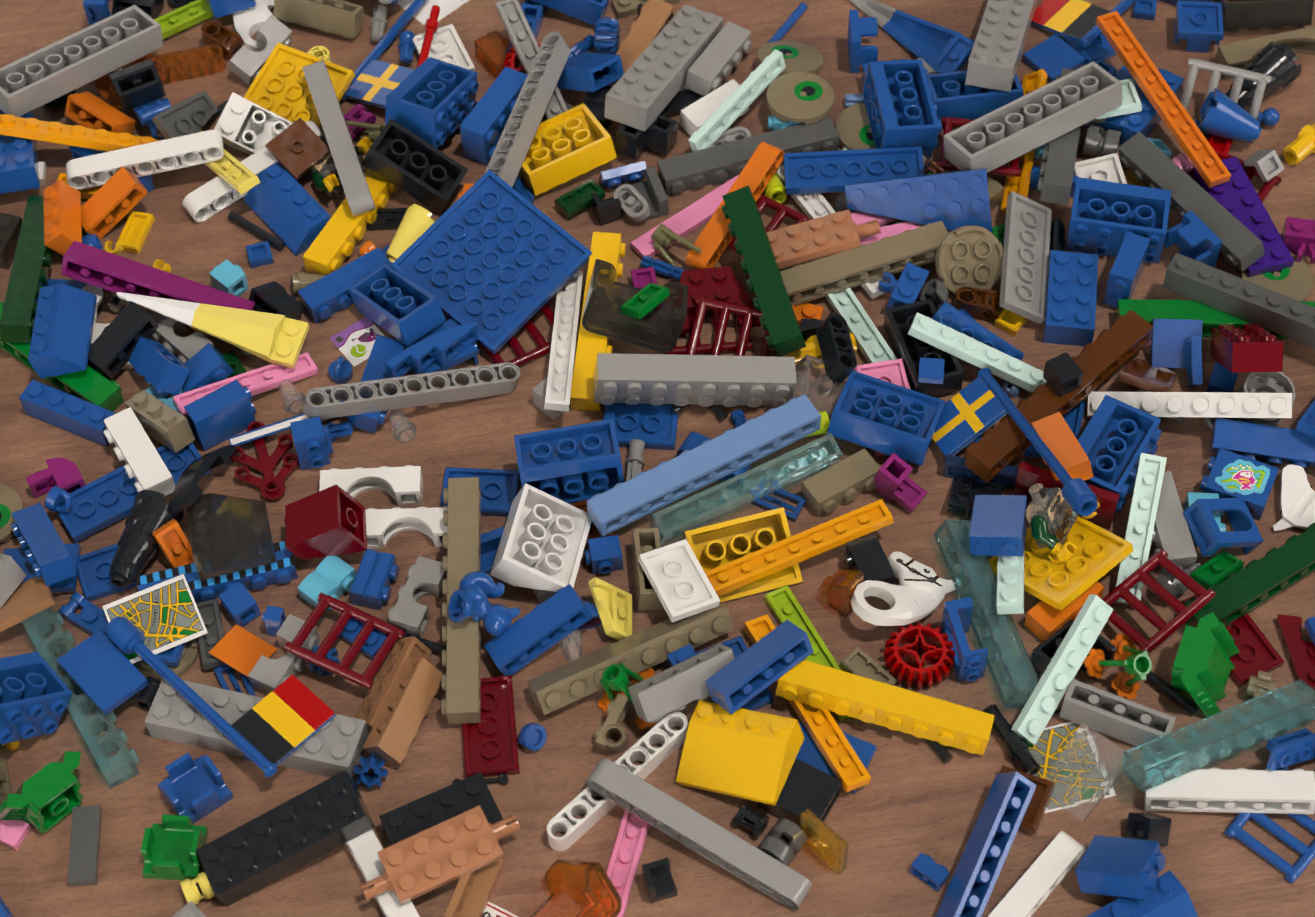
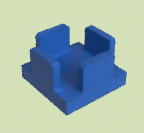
M1177 1L1176 18L1173 28L1174 42H1179V39H1187L1186 51L1201 53L1208 52L1212 40H1214V44H1219L1224 35L1222 3Z
M849 10L847 45L850 73H859V66L869 63V61L878 60L877 46H861V37L878 36L877 18H860L858 10Z
M1192 211L1184 214L1180 224L1167 230L1164 245L1168 248L1177 243L1176 245L1182 250L1179 254L1215 268L1222 241Z
M189 753L184 754L165 767L169 776L158 783L159 789L177 815L189 816L192 824L234 798L232 792L226 786L220 771L208 755H202L193 761Z

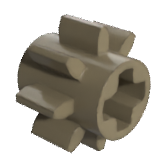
M1259 670L1258 676L1250 675L1245 694L1252 696L1251 703L1264 706L1265 700L1273 701L1277 682L1271 680V673Z

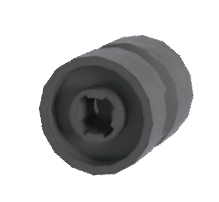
M1090 125L1083 154L1096 156L1099 153L1101 156L1117 153L1122 132L1108 129L1105 132L1103 127Z
M780 818L770 830L771 836L767 835L757 848L789 866L794 860V854L801 851L808 838L798 825L788 819Z

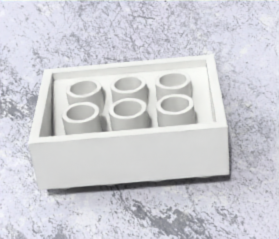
M525 483L513 499L490 575L512 586L557 592L569 584L574 587L592 522L588 513Z

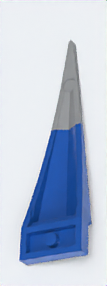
M849 0L868 17H876L877 24L915 57L924 59L937 73L959 71L971 55L974 42L957 31L912 16L875 0Z

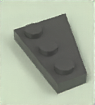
M203 90L155 115L152 121L164 138L170 139L198 133L218 108L207 92Z

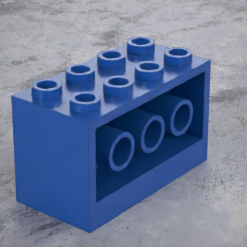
M429 57L386 96L385 126L392 119L433 147L438 148L451 134H454L455 130L476 106V93L479 87L477 72Z
M922 59L869 61L862 96L875 148L922 146V155L925 158H932L933 151L938 145L937 137L938 133L942 131V123L937 118V104L933 102L932 86L928 84V70L924 69Z
M1077 177L1065 250L1117 257L1127 232L1150 239L1145 262L1159 264L1167 233L1171 190Z
M1105 395L1078 442L1090 460L1093 478L1085 480V483L1119 494L1115 513H1121L1126 503L1125 497L1127 493L1131 495L1134 490L1140 454L1155 455L1158 448L1157 442L1162 433L1159 430L1161 419Z
M614 419L514 436L522 487L527 483L571 504L591 499L595 494H602L612 489L616 484L624 483Z
M38 651L0 658V744L54 733L72 695L71 690Z

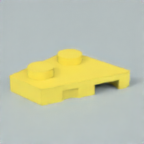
M597 577L589 580L588 584L606 635L617 640L632 635V594Z

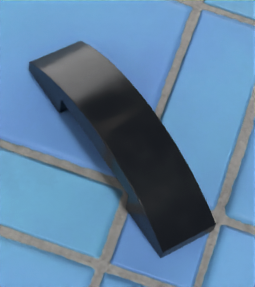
M234 445L224 446L200 456L190 463L181 474L175 486L171 511L175 514L191 507L203 492L197 485L200 479L208 470L226 463L237 448Z

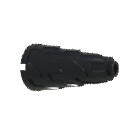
M1272 41L1256 55L1257 58L1246 68L1248 71L1272 77L1269 84H1266L1263 98H1267L1281 87H1286L1296 80L1302 72L1301 63L1296 66L1294 62L1298 59L1297 55L1280 41L1274 44ZM1243 80L1237 102L1243 109L1251 107L1257 85L1255 81ZM1232 85L1230 86L1231 88L1228 90V92L1225 94L1228 97L1230 96Z
M152 490L139 491L135 497L134 504L125 522L126 527L117 545L118 549L109 569L110 581L118 587L129 586L140 575L149 560L154 558L160 546L152 532L172 519L176 520L178 524L181 523L184 518V512L182 510L174 514L171 511V498L166 503L162 500L164 494Z

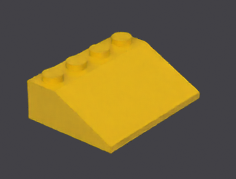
M583 103L539 124L520 168V173L528 187L537 196L577 176L586 174L592 169L607 164L609 161L616 159L617 156L611 136Z
M784 507L682 533L683 540L686 539L704 572L791 537ZM799 564L792 565L718 597L721 602L781 588L785 585L801 583L803 579Z
M699 700L689 721L676 783L678 785L776 805L804 741V735L798 720L742 708L730 714L717 703Z

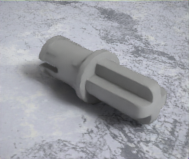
M377 5L373 9V18L370 21L372 28L371 40L373 42H380L383 38V32L387 28L386 16L388 11L383 5Z
M632 439L629 442L628 458L625 460L627 467L625 482L634 478L645 466L643 460L645 443L642 440Z

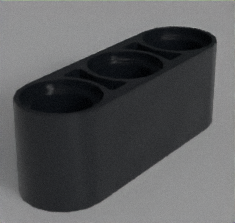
M830 313L817 329L816 335L827 376L833 382L842 383L856 368L857 360L846 320L840 314Z

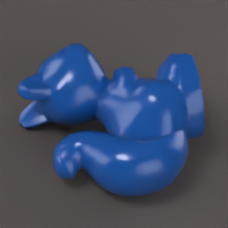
M480 571L469 572L461 579L459 589L451 595L448 608L449 617L454 623H461L470 616L474 621H480L483 618L486 631L495 636H499L508 630L512 624V619L517 617L521 610L519 608H507L500 604L491 605L488 598L496 599L504 594L505 586L500 582L495 584L488 574Z

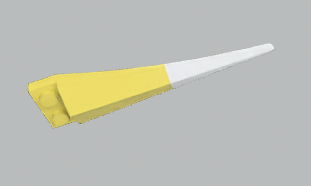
M116 292L120 299L128 302L131 301L136 305L189 325L272 364L293 369L310 328L307 322L286 318L285 315Z

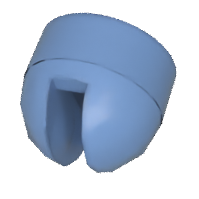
M1006 380L1003 382L1002 389L1009 398H1016L1021 394V387Z

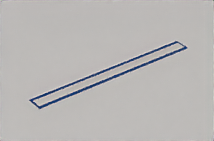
M303 413L230 437L228 440L230 445L238 446L290 429V422L309 418Z

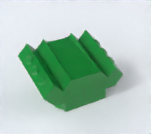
M1213 612L1200 618L1197 628L1186 625L1174 661L1171 683L1172 688L1189 693L1207 718L1221 713L1215 701L1226 697L1224 692L1230 671L1235 668L1229 657L1240 652L1224 624L1218 620Z
M65 751L58 762H50L23 782L15 794H8L0 805V820H25L44 835L73 812V807H80L83 796L79 792L81 782L74 776V773L76 772L75 769L79 767L81 752Z

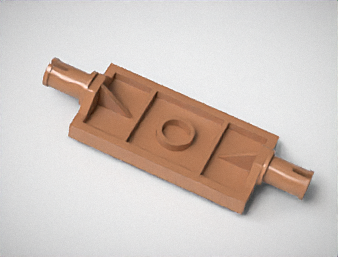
M849 209L767 232L779 269L860 247L861 238L881 234L877 219L857 225L853 222Z
M479 805L378 851L377 854L384 871L382 872L383 875L360 884L366 901L390 890V892L394 891L401 905L503 858L504 854L498 844L499 839L521 830L518 821H515V815L512 814L503 820L491 824L490 822L488 823Z

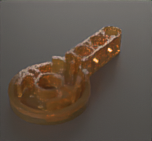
M210 44L156 56L149 53L115 71L151 59L164 86L169 83L219 74L226 69V61L222 47L217 44ZM108 74L94 80L100 99L112 107L123 109Z

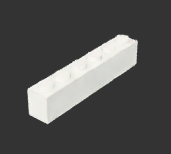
M1153 767L1145 768L1144 771L1145 811L1315 813L1314 771H1305L1303 769L1270 771L1268 769L1248 770L1246 768L1221 770L1219 768L1192 769L1189 767H1182L1180 769Z

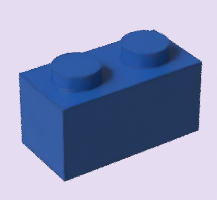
M267 606L266 612H263L262 621L265 623L268 636L276 637V633L286 620L284 608Z
M922 852L911 864L910 872L937 892L949 880L950 872L943 865L937 864L931 856L925 855Z

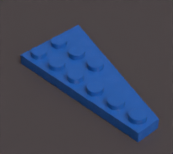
M986 168L845 184L848 209L924 225L942 221L948 230H954L966 225L980 226L988 229L993 234Z

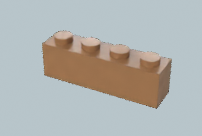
M648 0L642 6L638 19L631 24L630 32L626 39L624 38L621 41L616 54L621 57L624 73L676 15L674 5L661 0Z
M424 657L407 660L362 749L370 755L374 753L375 758L378 760L384 758V766L401 764L407 757V750L412 740L418 735L419 726L423 718L428 714L434 696L441 688L443 673Z

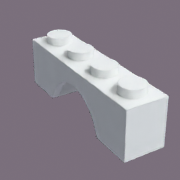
M406 465L404 467L381 466L379 468L357 467L354 469L332 468L320 470L319 491L338 485L355 498L363 492L378 490L391 495L396 501L397 506L423 505L421 466Z
M421 506L405 509L399 507L392 509H366L367 549H383L392 537L404 531L422 532L431 538L435 547H443V533H448V526H444L443 511L448 510V506L436 508Z

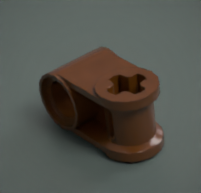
M207 21L201 26L205 47L225 59H229L237 47L241 48L244 45L242 37L236 31L230 30L216 21Z
M963 286L956 292L953 307L958 310L964 309L974 319L994 321L999 317L997 305L1000 302V294L992 289L985 290Z

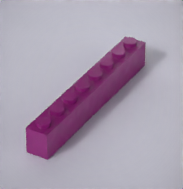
M77 241L72 243L63 256L61 275L114 293L123 292L254 311L255 302Z

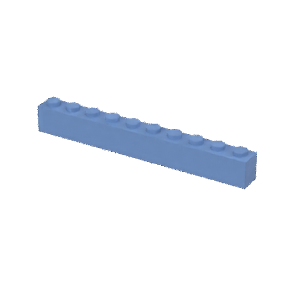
M805 394L798 398H792L786 404L778 408L769 409L765 414L755 419H749L735 429L726 430L722 435L712 440H706L692 450L683 451L679 456L669 461H663L657 467L647 472H640L634 478L624 483H618L612 489L602 494H595L591 499L587 500L588 516L603 537L820 430L821 415Z

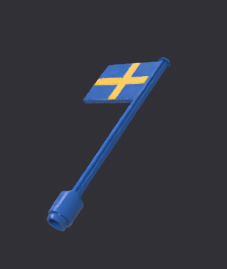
M414 0L355 70V77L340 101L351 99L386 109V96L415 70L377 59L426 0Z
M982 368L978 372V378L945 403L933 435V440L945 456H954L1008 413L1063 483L1062 496L1073 511L1081 516H1088L1097 509V497L1083 479L1071 478L993 378L989 368Z

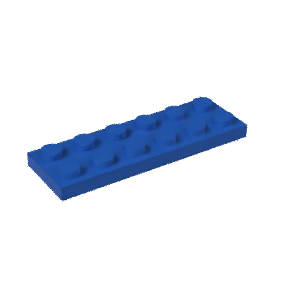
M922 146L784 154L786 195L846 192L845 184L925 175Z
M192 442L177 453H174L164 445L156 449L172 475L175 486L187 466L201 456ZM123 466L69 493L71 496L69 510L65 513L56 512L75 543L129 515L134 499L138 494L134 483L137 481L135 478L130 479ZM208 470V471L204 474V476L207 475V474H209V473H210V470ZM65 498L63 503L61 504V507H63L65 504Z

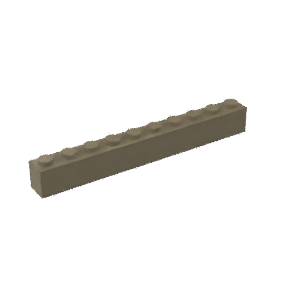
M479 477L448 478V488L443 489L444 503H448V510L443 511L444 526H448V533H443L444 549L448 548L447 556H443V571H447V579H443V595H447V602L442 603L443 618H447V626H442V640L447 642V650H442V665L447 666V672L442 674V690H446V698L441 700L442 715H447L448 724L481 723V620L474 621L470 616L461 623H454L449 617L448 610L451 595L459 589L461 579L469 572H481V488Z

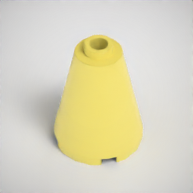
M417 204L410 205L407 208L385 254L391 263L401 256L435 223L431 218L432 213Z

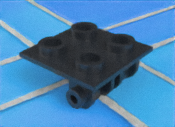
M953 478L947 512L964 517L965 510L968 508L967 518H969L971 509L974 506L975 495H1002L1003 486H998L993 482H975L969 478Z

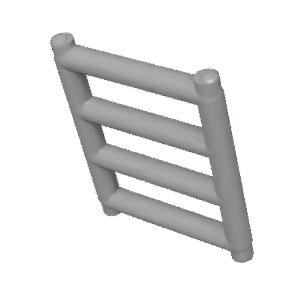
M1188 59V66L1190 68L1180 101L1186 111H1188L1198 70L1202 69L1212 72L1205 99L1211 91L1214 92V89L1218 88L1221 74L1235 77L1229 96L1235 103L1238 102L1244 79L1257 82L1249 114L1257 119L1266 84H1269L1271 81V76L1204 60Z

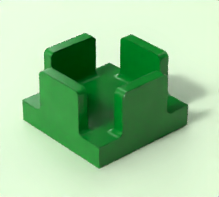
M162 815L161 821L163 824L152 823V828H145L141 846V854L145 861L142 874L145 879L192 880L201 873L202 862L197 849L206 845L208 828L207 826L193 825L189 816Z

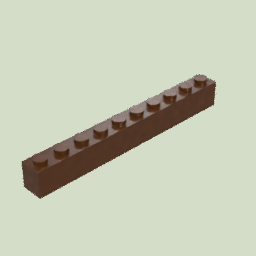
M1132 310L1124 316L1120 315L1113 323V326L1108 330L1104 329L1092 344L1090 342L1087 343L1077 357H1071L1084 372L1080 388L1059 397L1048 383L1040 384L1027 400L1023 399L1017 405L1018 410L1031 426L1032 422L1060 412L1064 417L1150 342L1154 326ZM1007 413L1001 418L997 426L994 428L990 427L984 433L982 439L968 446L965 452V466L988 483L1031 446L1032 443Z

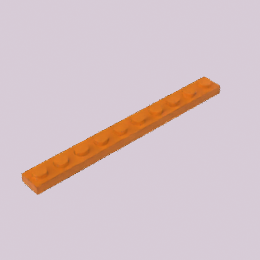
M1114 11L1098 16L1095 22L1208 187L1228 182L1231 178L1230 172L1119 13Z

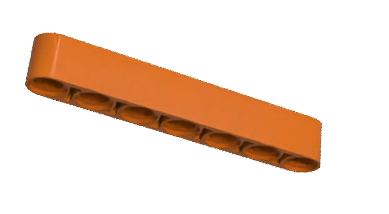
M762 141L728 193L749 185L757 202L780 167L785 151ZM722 200L694 243L695 246L701 249V252L697 253L690 249L685 260L686 266L693 269L713 268L733 239L727 225L731 223L730 218L726 220L721 207L725 205L724 200Z

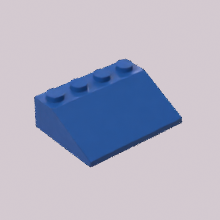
M1122 66L1113 77L1119 81L1125 79L1133 80L1142 104V111L1108 117L1106 122L1094 124V126L1103 127L1105 132L1108 129L1121 131L1119 145L1124 144L1139 131L1147 138L1162 120L1128 69ZM1158 69L1179 99L1185 79L1165 69Z
M852 371L833 410L827 434L882 452L885 455L895 453L898 457L909 463L922 466L946 401Z

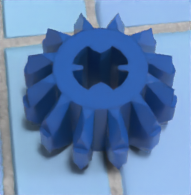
M604 17L599 18L595 23L593 44L597 53L616 54L618 51L620 24L617 19Z

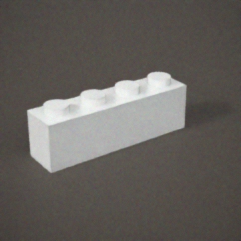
M129 407L104 419L103 421L107 429L103 433L109 444H115L116 447L113 450L118 460L125 461L126 465L123 467L130 479L135 478L137 481L134 483L137 492L152 490L162 493L164 496L173 493L175 489L173 477L132 408Z

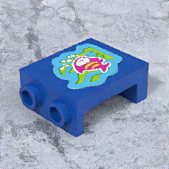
M1220 448L1217 457H1211L1207 468L1211 473L1209 476L1204 475L1199 489L1203 490V493H1218L1219 498H1243L1247 507L1252 509V518L1260 521L1279 468Z

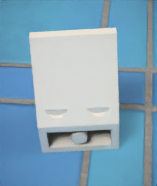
M232 92L214 130L221 133L224 144L253 155L293 123Z

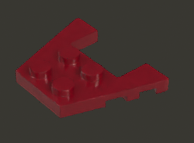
M730 266L683 270L668 324V336L690 334L688 313L696 312V297L755 308ZM706 309V311H716L714 309ZM738 314L739 327L741 329L744 315ZM753 318L751 328L761 327L759 318Z
M1278 614L1276 624L1281 630L1284 647L1288 650L1289 662L1299 690L1315 693V646L1313 642L1301 640L1302 617Z

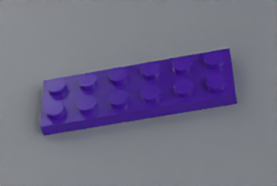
M1232 157L1221 160L1230 172L1231 178L1228 182L1210 188L1196 168L1193 167L1192 174L1197 183L1263 242L1265 255L1245 270L1247 276L1252 277L1292 267L1294 259L1238 158Z

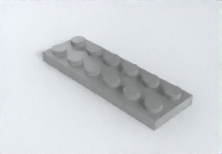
M1012 191L1007 196L999 306L1041 324L1045 320L1052 209Z

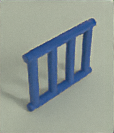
M1284 767L1277 770L1289 771V768ZM1239 813L1224 832L1229 838L1236 837L1286 874L1285 879L1290 883H1294L1315 858V839L1308 847L1263 813ZM1287 814L1315 834V821L1306 814ZM1250 818L1301 855L1293 866L1242 829Z

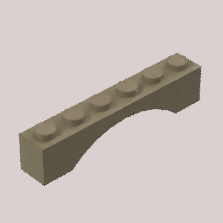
M1315 26L1218 45L1215 63L1246 70L1257 58L1256 55L1272 41L1273 44L1277 41L1284 43L1294 53L1315 55ZM1222 74L1224 80L1235 78L1233 76Z

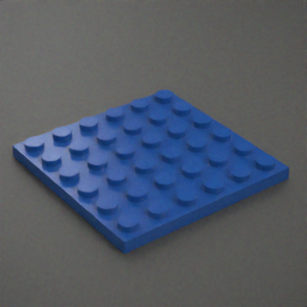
M489 169L391 264V267L435 296L442 311L450 318H453L459 325L475 322L478 329L477 341L491 353L495 354L589 261L592 252Z

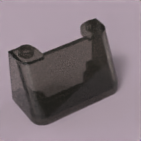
M596 259L583 311V327L589 332L657 352L666 353L673 350L687 317L688 285L677 282L665 284L664 287L669 288L670 296L639 320L621 314L620 307L641 289L616 282L615 267L609 262Z

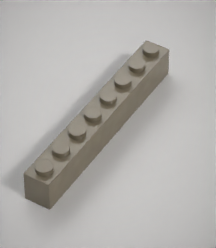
M942 221L928 223L913 230H906L891 237H884L869 244H862L860 247L824 258H818L812 262L795 265L792 268L780 271L791 304L796 306L831 293L834 294L881 279L884 272L891 273L892 275L903 272L907 262L918 267L934 262L937 249L943 238L948 234V231Z
M720 601L718 607L675 622H671L670 618L529 680L527 684L534 703L546 715L605 688L600 683L604 670L610 665L623 663L628 669L639 673L666 661L667 654L688 644H691L694 648L734 630L728 608Z

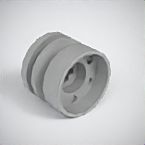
M1251 372L1238 393H1293V403L1296 396L1293 383L1282 372ZM1235 418L1237 421L1276 427L1283 420V418Z

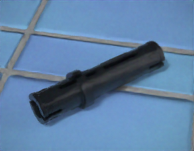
M996 704L986 707L983 712L994 715L992 729L1009 751V757L1018 763L1023 772L1031 775L1037 774L1041 766L1029 752L1027 743L1022 742L1018 735L1011 730V725L1002 715Z

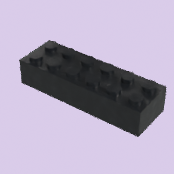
M344 770L198 848L197 853L215 897L228 907L373 829L375 825L355 781Z

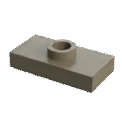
M859 646L840 661L839 666L845 672L893 686L897 682L891 674Z

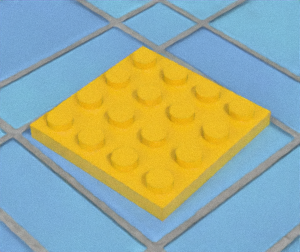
M277 43L243 98L292 123L299 118L304 122L313 121L322 131L323 128L302 67L323 59ZM324 60L338 101L340 102L355 77L354 71Z
M1062 507V515L1056 514L1055 520L1047 528L1048 533L1057 539L1056 530L1062 525L1067 510ZM1077 515L1074 518V522H1070L1068 527L1065 528L1064 533L1066 532L1067 534H1064L1063 540L1058 542L1061 545L1071 542L1077 547V551L1069 560L1061 561L1057 557L1055 549L1051 551L1033 538L1030 526L1026 530L1024 591L1061 611L1134 551L1132 543ZM993 556L985 563L987 570L997 575L998 556Z

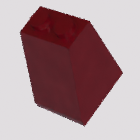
M338 485L331 486L285 505L286 549L301 560L367 550L365 507Z

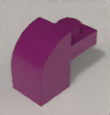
M893 453L876 473L874 483L879 493L888 502L892 498L909 513H912L928 492L908 477L913 468Z
M65 458L47 459V469L37 471L33 475L26 477L35 499L49 493L54 486H59L68 493L85 486L77 466Z

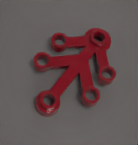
M253 421L249 424L246 431L248 432L265 425L259 421ZM282 434L278 437L279 445L270 457L265 444L267 436L251 441L255 443L259 460L246 455L243 448L236 447L237 449L230 459L235 464L241 463L245 465L235 470L236 480L239 483H247L260 489L261 495L270 502L279 501L286 490L285 480L299 466L298 456L295 453L285 455L287 450H290L294 445L290 434ZM284 456V466L274 476L273 470ZM289 460H295L293 463H288ZM247 467L263 473L265 480L251 475Z

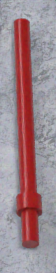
M437 5L432 6L429 19L425 23L424 30L426 32L416 69L428 59L434 33L438 30L440 7Z

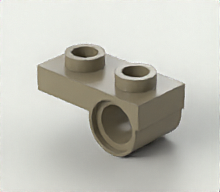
M618 694L616 700L612 699L606 711V714H608L604 724L600 723L595 732V742L598 747L608 752H622L629 743L628 735L621 725L632 704L629 698L622 694ZM620 733L622 737L619 742L610 743L608 742L610 735Z

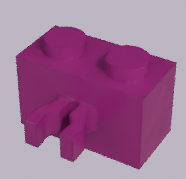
M1286 217L1281 237L1289 252L1297 255L1296 262H1301L1302 256H1309L1310 263L1314 264L1315 220Z

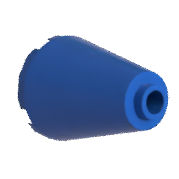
M1216 88L1214 92L1211 91L1199 110L1201 119L1195 120V124L1202 133L1248 143L1252 140H1257L1262 130L1257 119Z

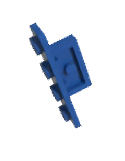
M944 302L932 316L933 320L1020 361L1024 357L1023 352L947 302Z
M1304 728L1268 739L1266 749L1271 753L1266 768L1274 771L1315 758V733Z

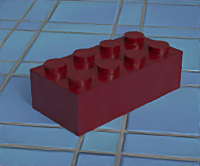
M1253 323L1243 324V328H1236L1233 324H1219V328H1211L1210 357L1230 372H1283L1284 342L1276 338V335L1270 334V331H1265L1263 327H1258V324Z

